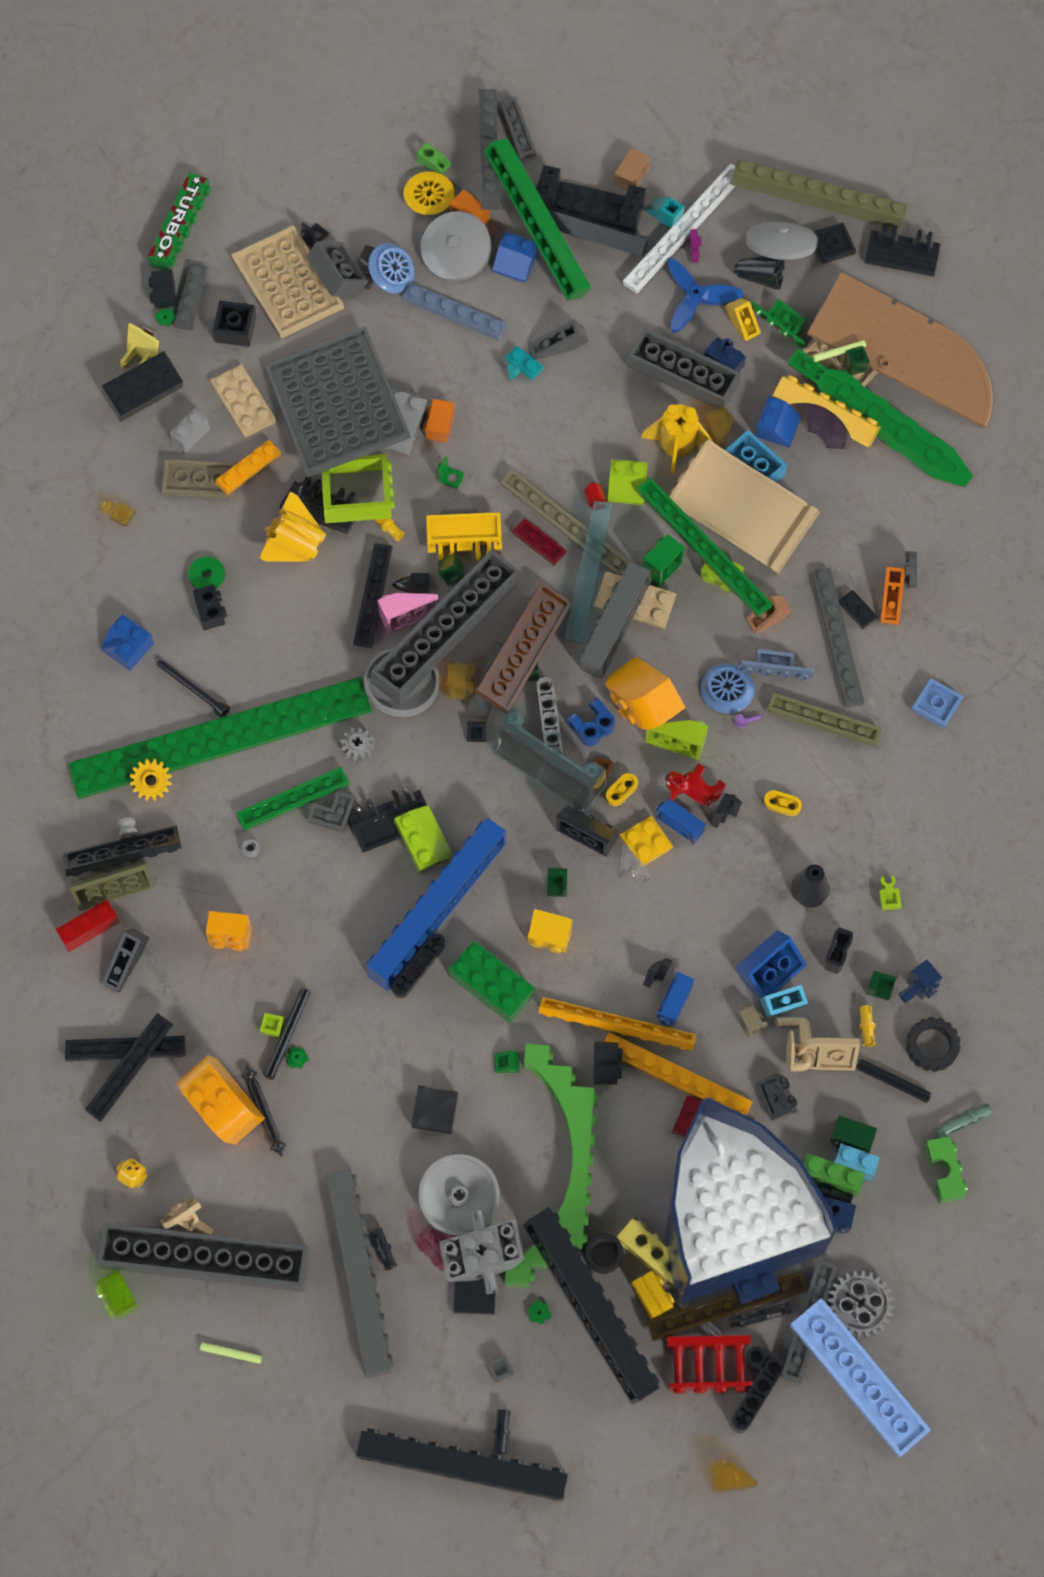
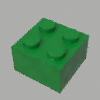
M669 534L664 538H659L655 547L652 550H648L643 556L642 567L650 570L651 583L658 588L683 564L685 546Z

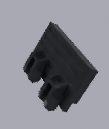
M883 223L880 239L877 238L879 231L871 230L865 264L934 277L941 243L933 242L932 249L930 248L933 232H929L926 238L927 242L922 243L920 242L922 230H918L915 245H912L913 238L900 235L897 242H895L897 225H894L892 228V237L885 236L887 223Z
M306 476L302 483L293 482L282 500L279 510L282 509L289 492H292L299 497L317 524L348 534L355 521L325 523L323 491L321 490L317 496L322 480L317 479L312 488H309L312 478ZM341 487L336 496L331 494L332 505L352 504L356 492L351 491L347 499L343 500L345 488Z
M403 786L402 791L408 802L404 805L401 804L396 790L391 791L397 808H395L393 801H389L377 806L379 815H377L371 799L367 800V807L372 815L369 819L365 818L362 806L360 804L355 805L361 822H359L357 815L349 817L362 853L401 839L394 824V819L411 810L427 806L421 790L413 792L415 801H413L407 786Z

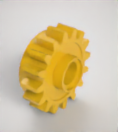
M147 758L144 764L139 761V768L133 767L135 774H130V777L134 779V781L130 782V785H135L133 792L139 791V798L145 795L146 801H148L149 796H152L154 801L157 795L163 798L162 792H169L166 786L172 785V782L168 781L172 775L166 774L169 768H163L162 761L157 764L156 759L149 762ZM148 775H154L156 782L148 784L145 778Z

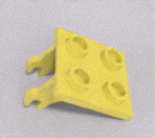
M130 323L127 336L128 351L121 359L120 367L125 368L135 355L143 358L139 364L158 354L159 341Z

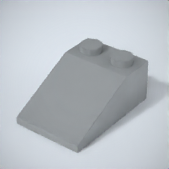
M393 389L392 392L411 438L385 449L409 456L427 414V400Z

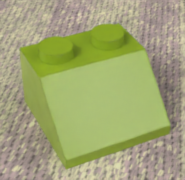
M611 459L608 502L644 505V499L636 492V487L646 481L648 462Z

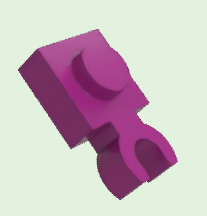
M690 229L692 263H699L700 254L698 247H701V236H698L697 229Z

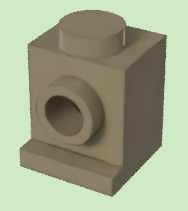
M748 1004L740 1009L738 1019L748 1038L766 1030L768 1024L766 1021L762 1022V1014L759 1010L755 1009L754 1005Z

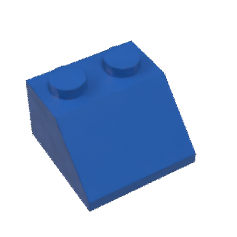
M505 232L497 251L492 272L526 283L538 257V248L535 242Z
M769 396L758 422L755 436L790 448L801 420V415L786 401Z

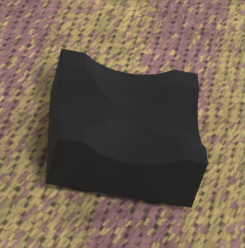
M418 1085L411 1122L412 1128L451 1134L458 1091L439 1090Z

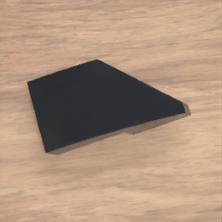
M666 958L654 963L647 972L643 986L650 988L656 978L663 981L672 960Z

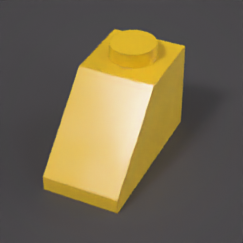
M739 298L725 306L731 323L744 341H748L761 334L750 301Z

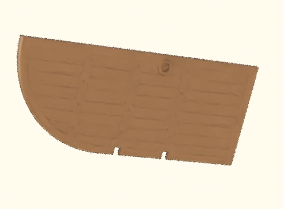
M841 272L807 334L834 349L864 340L866 343L864 349L870 361L868 367L986 428L992 411V386L988 372L975 350L962 337L936 321L932 325L927 323L928 317L900 302H897L896 305L891 304L892 298Z

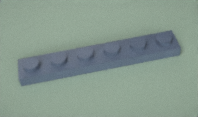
M413 283L409 284L403 295V301L498 341L506 328V323Z

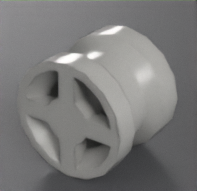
M129 817L117 821V828L120 829V839L139 834L135 828V818Z

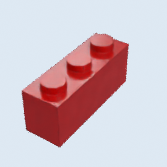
M105 900L55 930L67 951L70 952L120 922L108 900Z

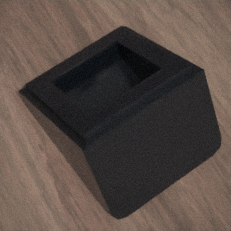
M467 721V742H486V721Z

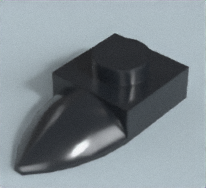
M411 573V576L400 578L392 583V585L403 592L429 593L430 574Z

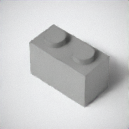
M193 409L170 432L172 444L186 454L210 430L208 419L196 409Z

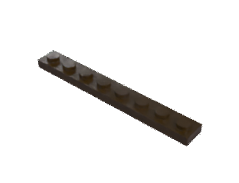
M798 1271L776 1278L780 1288L779 1292L745 1302L740 1305L737 1292H733L647 1320L646 1324L652 1341L655 1342L808 1291L802 1272Z

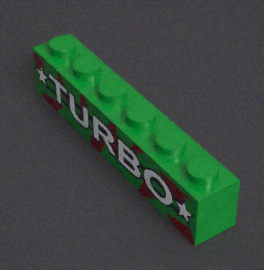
M188 173L147 256L150 267L168 270L176 265L177 255L182 252L184 241L190 236L191 227L197 221L199 210H202L204 207L206 196L210 195L211 186L209 185L208 178Z

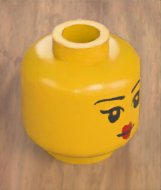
M129 1158L126 1161L122 1160L116 1168V1171H118L117 1180L131 1189L139 1188L147 1178L146 1167L133 1158Z

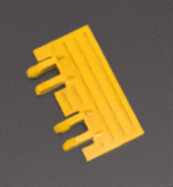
M500 512L426 515L428 553H436V545H438L439 561L444 558L443 547L450 546L449 555L454 553V544H457V552L473 551V543H475L476 561L481 558L480 545H487L486 554L491 550V542H494V550H502Z

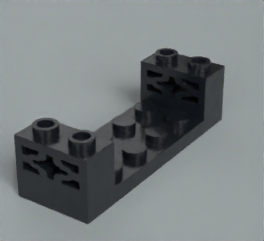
M543 166L536 190L547 208L553 207L634 233L637 232L645 205L646 188L629 185L626 196L560 181V168Z

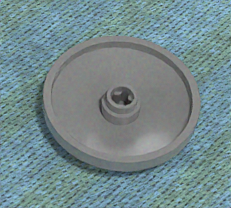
M449 212L437 217L426 228L421 240V255L425 265L432 274L445 281L459 282L472 278L485 267L491 254V238L487 228L481 220L466 212Z
M768 221L756 224L748 229L746 244L759 255L773 259L792 260L811 255L817 247V236L813 231L799 224L784 221Z
M393 648L378 653L369 662L364 674V689L370 702L380 711L397 717L414 716L429 708L439 692L440 677L437 667L400 704H397L370 683L371 671Z
M453 1154L437 1160L424 1173L418 1189V1201L424 1218L434 1229L443 1234L457 1237L474 1231L471 1217L472 1212H475L476 1215V1211H483L485 1225L487 1226L499 1206L500 1190L494 1173L484 1162L473 1156Z

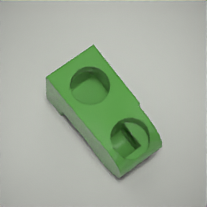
M428 143L417 152L416 162L420 165H425L432 172L443 175L451 166L449 160Z

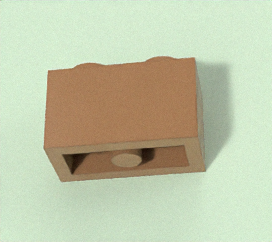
M631 148L614 173V184L626 190L629 185L639 187L642 176L650 170V157Z

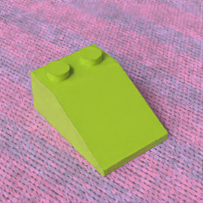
M698 720L667 722L654 729L646 730L645 743L699 760L706 742L708 726Z

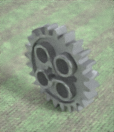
M862 1270L860 1276H858L856 1271H853L852 1277L848 1273L845 1274V1280L839 1277L838 1283L840 1285L835 1283L832 1285L835 1291H829V1295L833 1298L827 1300V1303L832 1305L829 1308L851 1334L853 1332L856 1333L857 1339L860 1338L861 1333L867 1339L869 1332L873 1336L877 1335L876 1329L882 1332L884 1330L882 1324L888 1326L890 1323L886 1318L893 1317V1314L888 1311L895 1308V1306L889 1304L894 1300L893 1297H888L891 1289H884L887 1283L880 1284V1277H877L875 1280L872 1279V1272L866 1277L864 1270ZM853 1286H860L863 1294H855ZM845 1293H848L852 1298L845 1296ZM877 1298L880 1306H872L870 1299ZM860 1301H863V1306L861 1308H858V1303ZM841 1303H849L852 1307V1310L844 1311L841 1307ZM870 1311L875 1312L876 1316H873ZM861 1314L866 1315L869 1322L866 1324L861 1323L858 1316Z

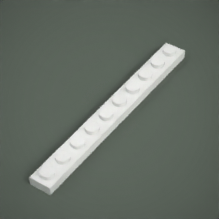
M730 164L623 280V285L637 294L689 238L690 229H697L733 190L735 186L731 185L735 169L734 165Z

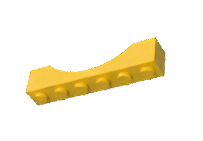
M792 375L788 377L782 376L773 397L786 401L788 404L812 403L827 408L844 423L851 439L866 447L872 445L881 428L877 425L878 422L870 417L865 419L861 416V412L845 408L846 404L838 400L836 402L830 400V396L824 392L819 394L813 391L814 387L805 383L802 385L798 383L799 379Z

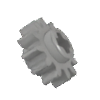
M352 728L351 735L344 733L345 739L341 740V745L343 746L341 749L342 753H346L347 759L353 756L354 762H356L358 757H361L362 761H365L364 755L371 757L370 750H374L375 747L372 744L374 738L369 737V731L363 734L361 728L358 729V732H355Z

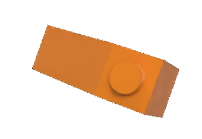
M886 566L880 623L899 624L905 568Z

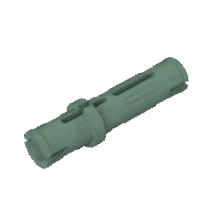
M988 1103L977 1109H970L966 1114L934 1128L937 1138L947 1137L972 1124L976 1125L982 1119L992 1116L993 1110Z

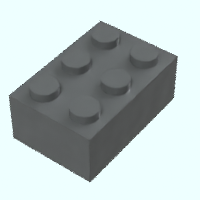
M316 242L306 256L332 297L358 296L368 283V280L343 242Z

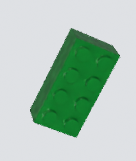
M474 940L448 969L451 979L509 1024L535 995L534 986Z

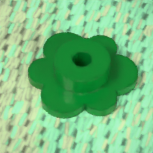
M160 309L155 314V319L159 325L171 326L172 321L175 320L174 312L172 309Z
M292 1047L289 1051L290 1053L286 1054L290 1068H295L296 1066L297 1068H302L303 1064L309 1061L304 1048Z
M539 1300L534 1301L533 1307L528 1308L530 1322L544 1324L545 1320H549L551 1318V1312L548 1310L549 1305L546 1303L542 1304Z

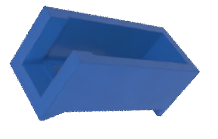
M670 798L658 805L656 819L661 818L660 821L687 840L690 839L692 845H694L705 831L704 827L706 824L676 802L671 801Z
M676 971L675 978H673L657 1012L656 1018L659 1019V1022L667 1026L670 1024L675 1026L695 979Z

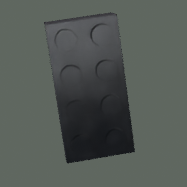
M165 351L103 384L101 392L119 421L122 422L182 388L183 380Z

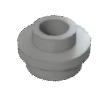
M247 839L241 845V852L247 858L256 857L260 852V844L254 839ZM249 847H254V850L251 852L247 849Z

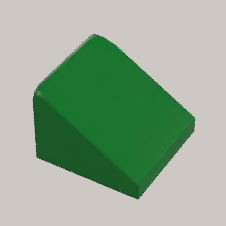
M513 1050L495 1053V1073L520 1072L519 1053Z

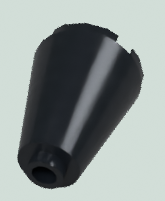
M765 256L740 259L735 264L734 272L738 278L780 290L784 277L782 276V270L785 268V260Z
M813 864L808 866L792 880V896L804 907L820 906L829 896V882L823 868L819 865Z

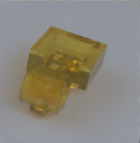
M108 499L100 503L101 507L99 509L107 515L111 513L110 519L124 527L128 526L136 513L134 509L121 502L116 507Z

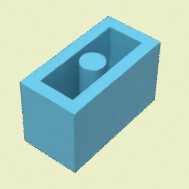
M802 985L760 999L766 1018L808 1004Z
M841 1144L834 1163L865 1173L864 1179L871 1182L880 1157Z

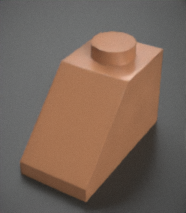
M784 596L769 597L768 600L772 603V607L760 617L752 613L746 618L755 633L780 623L793 611Z

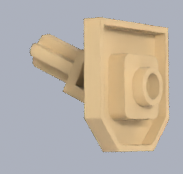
M194 1197L182 1204L179 1202L170 1208L171 1212L160 1221L165 1229L179 1224L190 1232L194 1231L198 1234L212 1235L214 1231L212 1227L200 1221L195 1214V1211L200 1209L201 1205Z

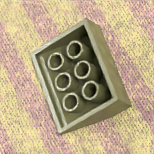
M138 860L125 867L118 866L106 873L98 872L93 877L79 878L74 883H70V891L79 911L96 906L105 900L109 902L154 888L146 860Z

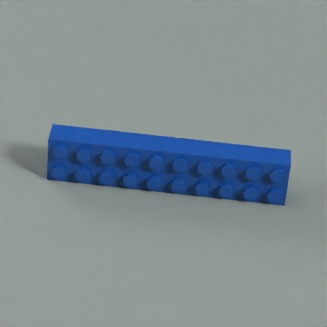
M488 817L484 822L481 821L477 825L476 832L472 837H467L461 851L457 850L451 859L452 862L442 868L439 878L429 884L426 894L419 896L413 910L409 909L403 917L404 921L393 928L391 937L381 943L378 953L376 955L373 954L368 959L367 970L369 978L386 991L391 988L395 979L425 941L437 931L506 845V830Z

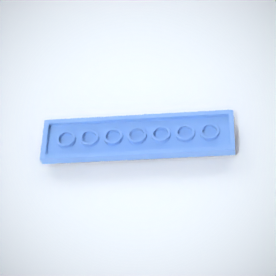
M822 1298L789 1325L898 1458L931 1431Z

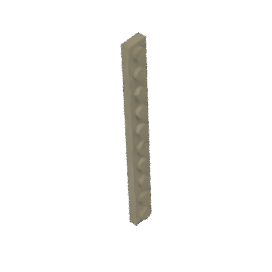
M513 469L500 481L504 488L612 573L620 576L623 567L628 566L630 561Z

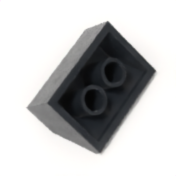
M566 805L556 816V831L607 857L617 840L618 831H616L615 827L599 822V819L593 815L588 816L582 813V810L578 807Z

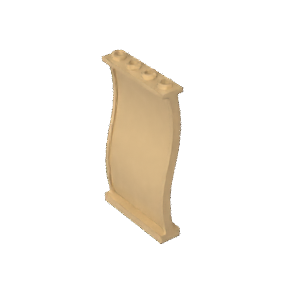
M708 439L700 445L699 453L689 461V468L679 476V483L669 491L668 496L685 514L779 574L819 515V510Z

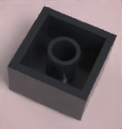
M219 300L213 327L214 341L216 343L250 347L256 321L255 305Z

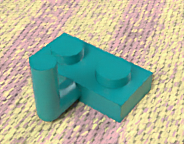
M518 346L505 357V361L510 364L508 365L509 380H513L521 373L533 381L544 370L542 364Z

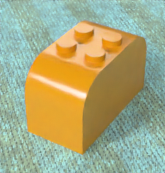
M634 657L617 669L606 680V687L611 694L609 697L618 706L619 709L617 711L623 719L626 718L631 725L635 724L643 730L659 727L685 709L670 678L638 657Z
M207 1055L177 1082V1086L210 1129L226 1143L236 1145L265 1119L221 1062L215 1057Z

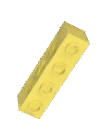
M632 1218L617 1238L625 1249L651 1271H654L655 1274H659L662 1280L675 1290L671 1272L667 1268L669 1257L667 1247L662 1244L663 1240L657 1234L649 1233L646 1230L647 1226L640 1220L636 1222ZM643 1237L646 1239L647 1244L640 1246L636 1243V1239ZM654 1250H658L662 1253L663 1257L655 1259L651 1253Z

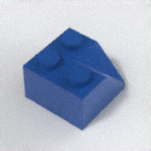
M122 614L110 627L101 651L131 671L152 647L154 641L149 632Z

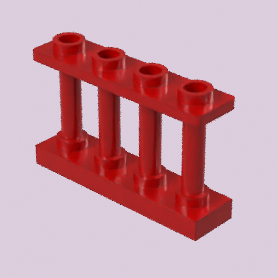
M750 1335L667 1337L666 1349H671L674 1356L675 1383H669L668 1391H673V1394H684L685 1390H694V1393L697 1394L706 1393V1390H715V1393H726L727 1389H735L737 1393L748 1392L753 1383L752 1381L745 1382L744 1350L751 1344ZM733 1347V1350L736 1351L737 1382H725L723 1351L725 1348ZM684 1348H692V1351H694L695 1383H683L682 1351H684ZM704 1348H713V1351H715L716 1382H704L702 1354Z

